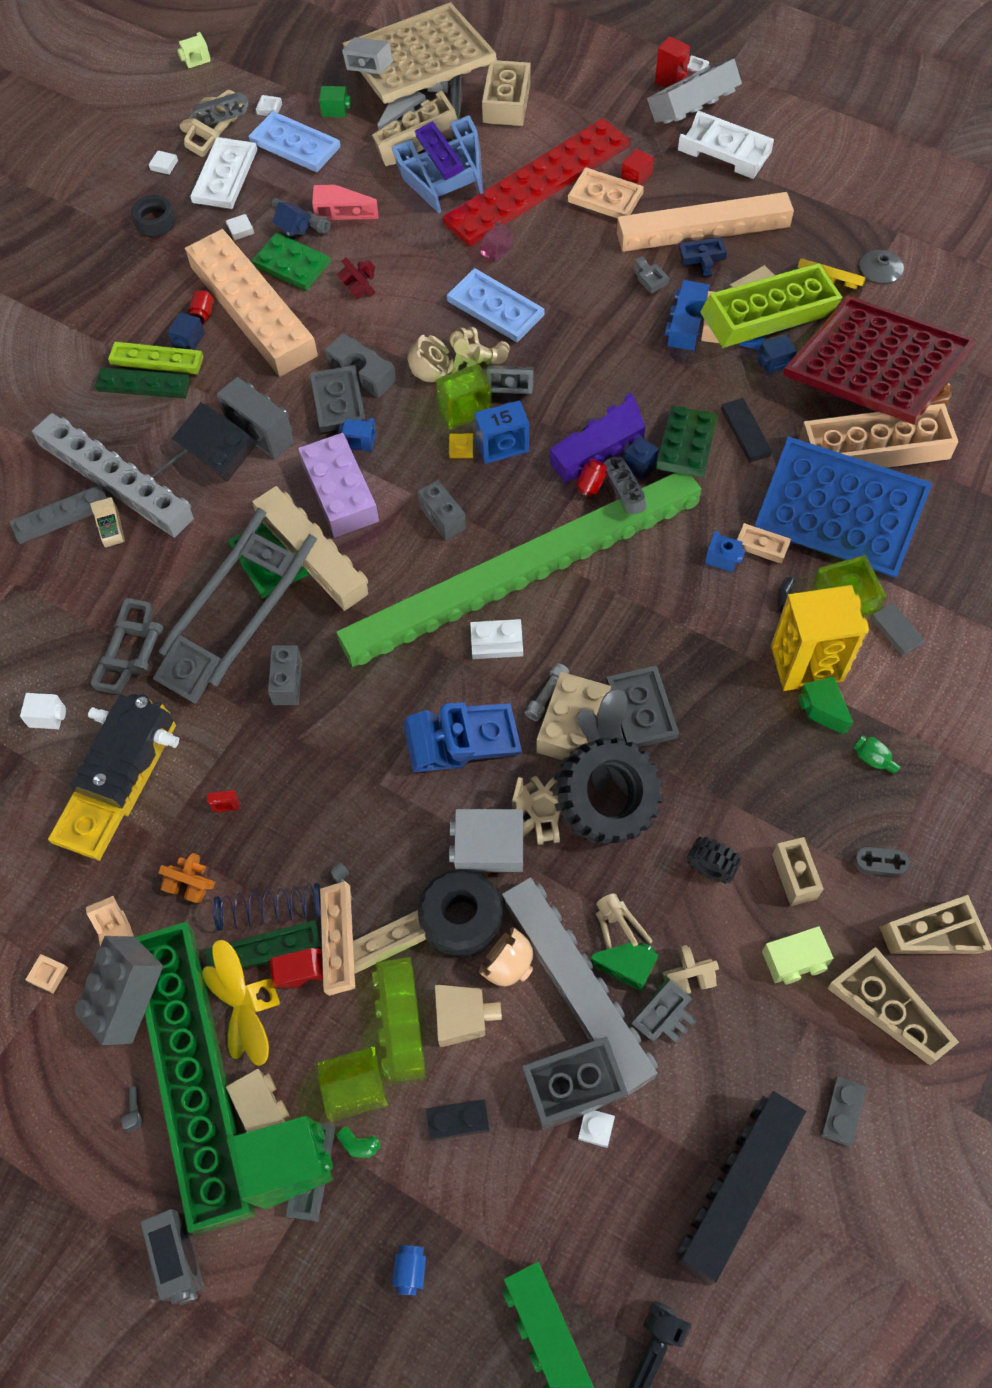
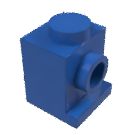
M369 418V422L359 419H345V423L340 425L339 434H344L350 449L372 452L376 437L374 418Z
M715 531L707 552L705 564L734 572L736 563L741 564L746 550L741 549L743 542L719 535L720 532Z

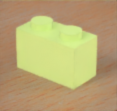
M820 926L767 943L762 950L775 983L784 981L785 984H790L800 980V975L810 972L813 976L828 970L827 966L834 959Z

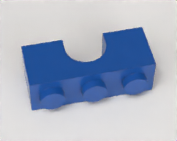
M683 280L681 289L677 288L674 299L677 305H672L670 319L673 320L672 323L667 322L665 336H669L667 346L694 351L701 318L692 316L703 317L700 311L707 300L709 284Z

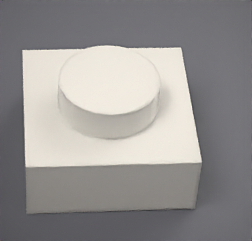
M595 1110L585 1114L578 1140L607 1148L615 1116Z

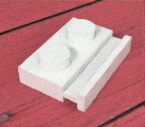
M521 619L470 622L473 659L523 656Z

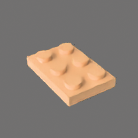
M585 167L568 195V202L618 218L619 216H626L632 213L643 194L644 186Z

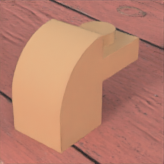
M113 896L86 907L87 915L98 933L100 946L104 936H134L124 911L120 910Z

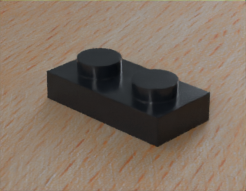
M485 1099L426 1109L430 1141L490 1132Z

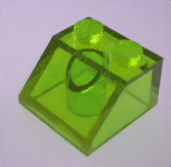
M375 1046L318 1062L321 1094L326 1116L331 1122L389 1105Z

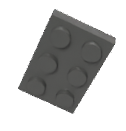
M355 365L310 373L321 433L339 430L340 425L345 423V419L366 421Z
M657 665L607 677L606 683L611 686V690L621 689L627 697L626 714L620 726L625 743L632 741L638 744L639 747L679 738V731Z

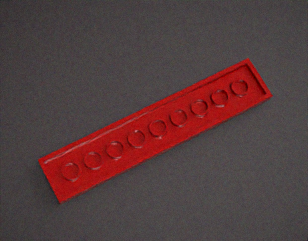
M602 118L483 191V194L476 195L443 216V223L470 247L579 179L585 167L593 170L630 147V139Z

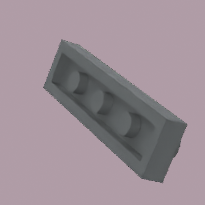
M100 484L10 521L16 539L19 544H22L93 515L90 503L107 499Z

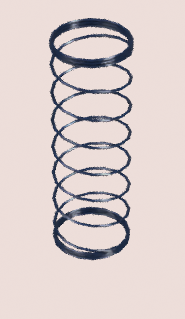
M314 883V890L310 884H307L305 889L304 905L300 891L297 888L302 902L305 919L306 892L308 885L311 887L313 891L316 914L318 918L321 917V898L319 883ZM293 886V888H292L290 905H289V901H288L287 895H286V893H285V891H284V889H283L282 887L279 888V890H278L276 906H275V902H274L273 896H272L271 892H270L268 889L265 890V892H264L262 907H261V903H260L259 897H258L257 893H255L254 891L251 892V894H250L248 907H247L246 901H245V899H244V897H243V895H242L241 893H238L237 896H236L235 907H234V908H233V905H232V902H231L230 898L228 897V899H229V901H230V903H231V906H232L233 914H234L235 928H237V923H236V901H237L238 895H241L242 898L244 899V902H245V905H246V909H247V913H248L249 927L251 926V923H250V900H251V895H252V893H255L256 896H257V898H258V901H259V904H260V908H261L262 918H263V925L265 924V923H264V898H265V893H266V891H269V893H270V895H271V897H272L273 904H274V908H275V912H276L277 923H278V896H279V891H280V889L283 890V892H284V894H285V896H286L287 903H288V907H289V912H290V918H291V921H292V894H293V889H294V887H296V886ZM227 895L223 896L222 901L219 896H215L213 899V917L218 931H222L224 927L222 903ZM217 903H218V907H219L220 925H219L218 914H217Z

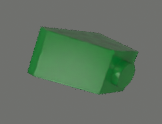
M834 676L804 683L798 695L800 707L803 710L805 709L808 718L842 735L848 733L853 721Z
M630 942L594 953L591 963L593 968L642 992L656 964L658 954L654 953L655 950L645 943L633 946Z

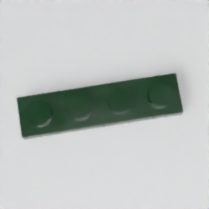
M100 368L95 387L97 392L186 399L191 379L189 375Z
M316 920L229 943L235 950L243 971L270 964L269 960L274 957L310 948L322 949ZM213 947L204 949L207 966L216 969L212 952Z

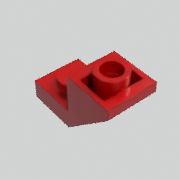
M310 948L269 960L272 987L299 988L308 980H323L322 949Z

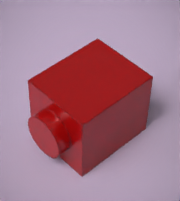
M639 149L634 150L622 162L621 179L642 185L652 175L654 157Z

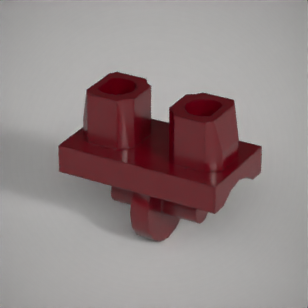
M345 257L341 261L345 267L337 274L339 279L345 286L356 279L348 289L357 300L366 292L373 296L376 292L366 279L372 280L375 277V265L371 261H359L357 264L358 269H356L348 258Z

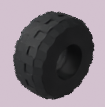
M467 870L444 872L431 880L421 894L420 902L418 903L420 927L424 930L425 938L432 947L448 956L468 957L480 953L492 944L501 928L503 910L499 894L495 890L494 885L477 872ZM457 902H466L475 907L477 912L469 922L453 924L444 918L446 910Z

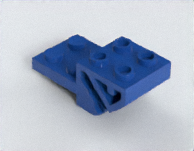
M465 702L449 703L440 707V716L424 710L408 716L403 722L413 772L463 768L469 760L518 756L522 752L511 703L466 706Z

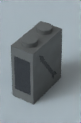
M171 1209L140 1221L159 1299L170 1301L171 1305L178 1303L179 1306L197 1300V1293L204 1291L205 1287L192 1237L187 1230L185 1215Z

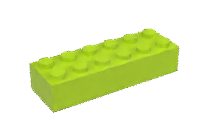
M818 263L711 293L700 313L722 348L831 316L842 300V296L821 264Z

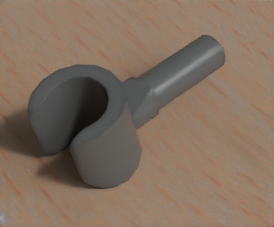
M342 863L336 865L331 871L332 878L336 883L344 882V879L350 875Z
M136 1087L129 1088L130 1113L120 1117L124 1129H127V1132H131L142 1125V1118L137 1106Z

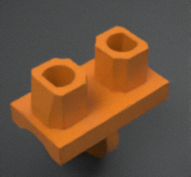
M194 853L188 859L182 857L178 859L177 865L184 867L183 869L172 865L169 867L161 865L159 874L164 875L161 890L178 894L182 882L189 884L184 898L195 903L202 901L207 890H213L215 881L195 874V872L203 874L206 866L199 864L200 856Z

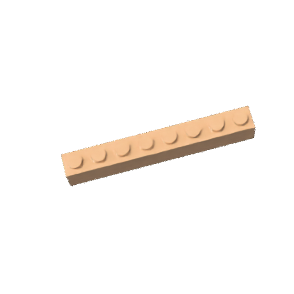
M787 192L619 216L617 236L622 252L787 228L791 225L794 210Z

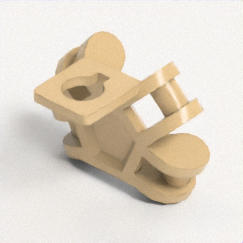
M469 327L467 330L465 328H457L450 335V344L456 353L451 377L467 385L472 384L477 364H480L482 361L486 362L487 365L503 363L508 357L509 345L502 341L493 348H486L479 343L476 328ZM464 361L467 362L469 369L467 377H463L459 373V366Z
M534 776L530 778L528 784L523 785V778L518 777L512 799V809H523V817L527 812L531 817L526 822L523 819V836L535 827L538 845H543L544 841L551 840L554 843L560 842L558 830L560 811L557 812L554 805L558 803V797L553 796V787H557L558 781H555V777H553L544 787L540 780ZM551 822L552 829L542 831L541 823Z

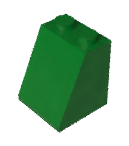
M303 1116L228 1138L227 1142L241 1200L267 1210L290 1198L333 1181L330 1172L333 1169V1163L329 1153L323 1147L322 1141L325 1140V1134L321 1124L307 1116Z

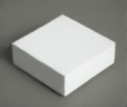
M690 56L687 68L688 76L708 67L709 61Z
M262 95L256 107L257 115L268 116L272 111L278 113L282 105L281 98Z
M157 151L149 163L150 170L169 175L178 162L177 155Z
M246 214L226 220L227 227L234 240L254 234L253 227Z

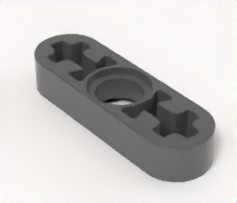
M233 93L196 105L192 112V118L207 126L244 115L247 112L249 101L244 94ZM235 101H237L239 104H242V107H240L238 104L235 105ZM222 106L226 112L220 114L215 111V107Z

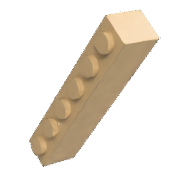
M275 486L252 501L255 512L258 508L267 512L262 523L294 555L298 553L308 534L317 538L302 566L344 611L368 595V580L364 573L361 571L357 572L353 568L351 560L345 554L342 556L338 552L335 543L323 536L320 527L308 520L305 511L301 507L297 508L294 505L292 498L287 492L283 493Z

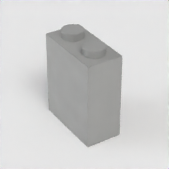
M456 809V819H450V836H455V845H450L449 861L455 863V870L523 872V809Z

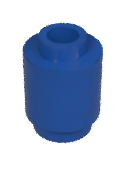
M399 1246V1252L395 1254L392 1287H398L397 1294L416 1296L417 1289H423L426 1265L423 1247Z

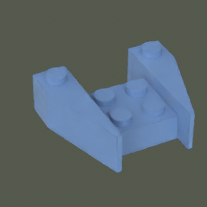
M470 115L450 123L453 141L448 142V144L463 164L464 171L446 181L426 152L418 155L412 140L391 147L397 168L403 180L438 213L441 212L438 199L441 195L473 182L479 194H483L480 144L477 129Z

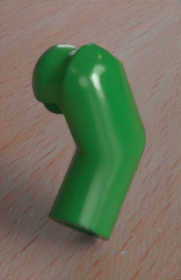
M348 1126L336 1134L337 1139L354 1158H370L381 1148L380 1140L377 1137L356 1138Z

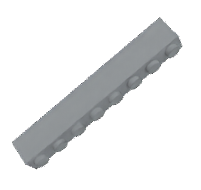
M530 877L503 893L502 903L521 933L529 940L533 952L590 1042L607 1036L626 1089L630 1095L656 1078L657 1071L655 1069L658 1068V1065L649 1052L645 1054L639 1045L641 1039L633 1027L628 1028L622 1019L625 1017V1014L617 1002L612 1003L607 996L609 990L601 977L596 979L591 971L593 965L585 953L581 955L575 945L578 943L573 933L569 929L565 931L561 925L562 917L556 907L550 908L546 902L547 894L541 884L535 885Z

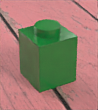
M321 87L319 102L322 117L346 118L347 109L351 108V97L347 96L346 87Z

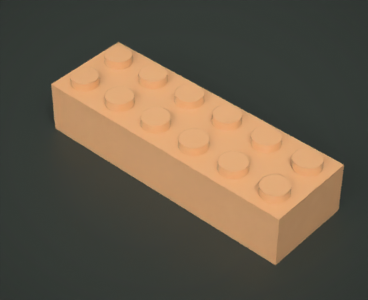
M945 403L929 405L915 425L887 414L874 412L804 421L799 437L801 441L885 468L951 459L958 444V439Z

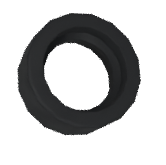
M160 195L142 197L134 203L131 209L136 228L140 233L147 236H159L167 233L175 223V215L171 203ZM150 212H164V214L157 219H142L146 214Z

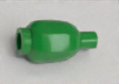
M862 735L853 746L857 750V756L875 769H887L894 775L901 767L892 760L891 751L874 737L866 738Z

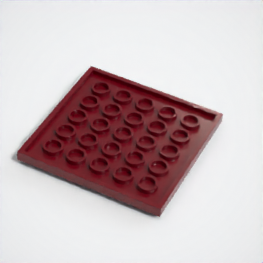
M847 296L784 368L783 376L915 425L974 348L976 339Z

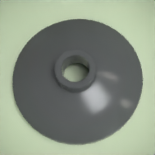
M872 250L862 256L859 270L870 282L891 284L902 276L904 265L902 260L890 251Z

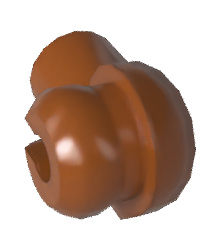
M949 382L945 384L930 405L943 403L947 405L952 394Z

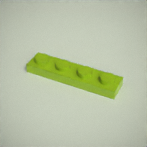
M114 342L108 360L110 365L198 375L203 354L202 351Z

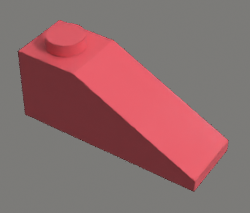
M314 185L312 201L314 214L320 217L325 216L328 220L379 219L377 199L337 185Z

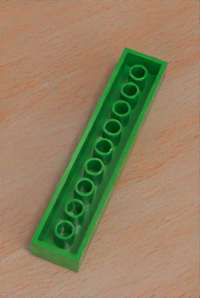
M183 922L135 938L163 965L146 1008L145 1016L188 1233L198 1236L257 1215L255 1206L242 1201L227 1142L228 1138L239 1135L231 1097L226 1088L228 1083L208 992L202 977L203 969L195 933L187 922Z

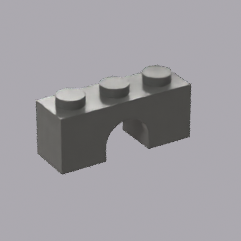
M343 333L325 349L327 363L333 369L353 365L356 368L362 369L359 371L361 387L377 398L396 382L394 365L390 361L379 357L372 349L362 346L355 338H350Z

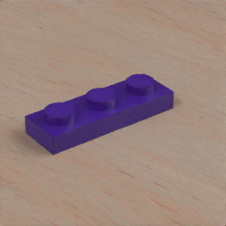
M433 121L414 131L416 138L445 181L464 171L463 164Z

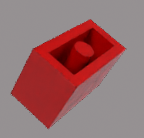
M670 36L660 45L657 55L656 84L667 88L688 77L687 68L690 62L689 45Z

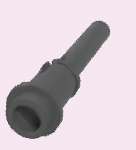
M274 198L272 205L277 207L279 202L284 201ZM306 211L311 214L308 222L309 226L315 228L320 234L329 231L331 223L327 217H320L311 211Z

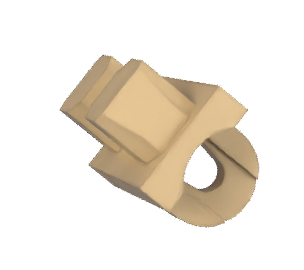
M684 945L678 949L682 967L662 972L664 981L670 977L687 993H691L687 978L697 976L700 989L717 986L715 970H719L717 961H712V959L695 963L690 947Z

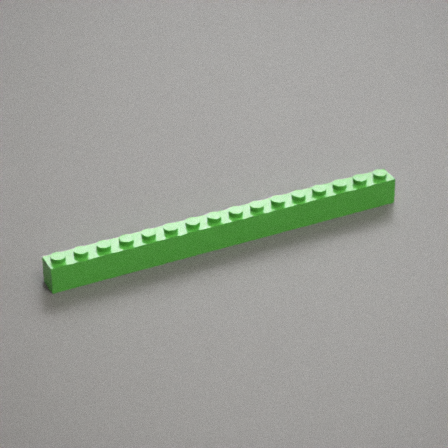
M674 473L642 488L647 505L643 512L629 514L624 510L620 501L616 500L337 631L340 646L352 667L366 664L372 658L380 654H387L403 643H410L426 632H433L439 626L449 621L454 622L470 611H477L493 600L498 601L514 590H521L535 580H542L556 570L565 569L577 560L586 559L598 550L607 549L617 541L628 539L638 531L649 529L659 521L670 519L680 511L695 507L699 503L701 487L691 475Z

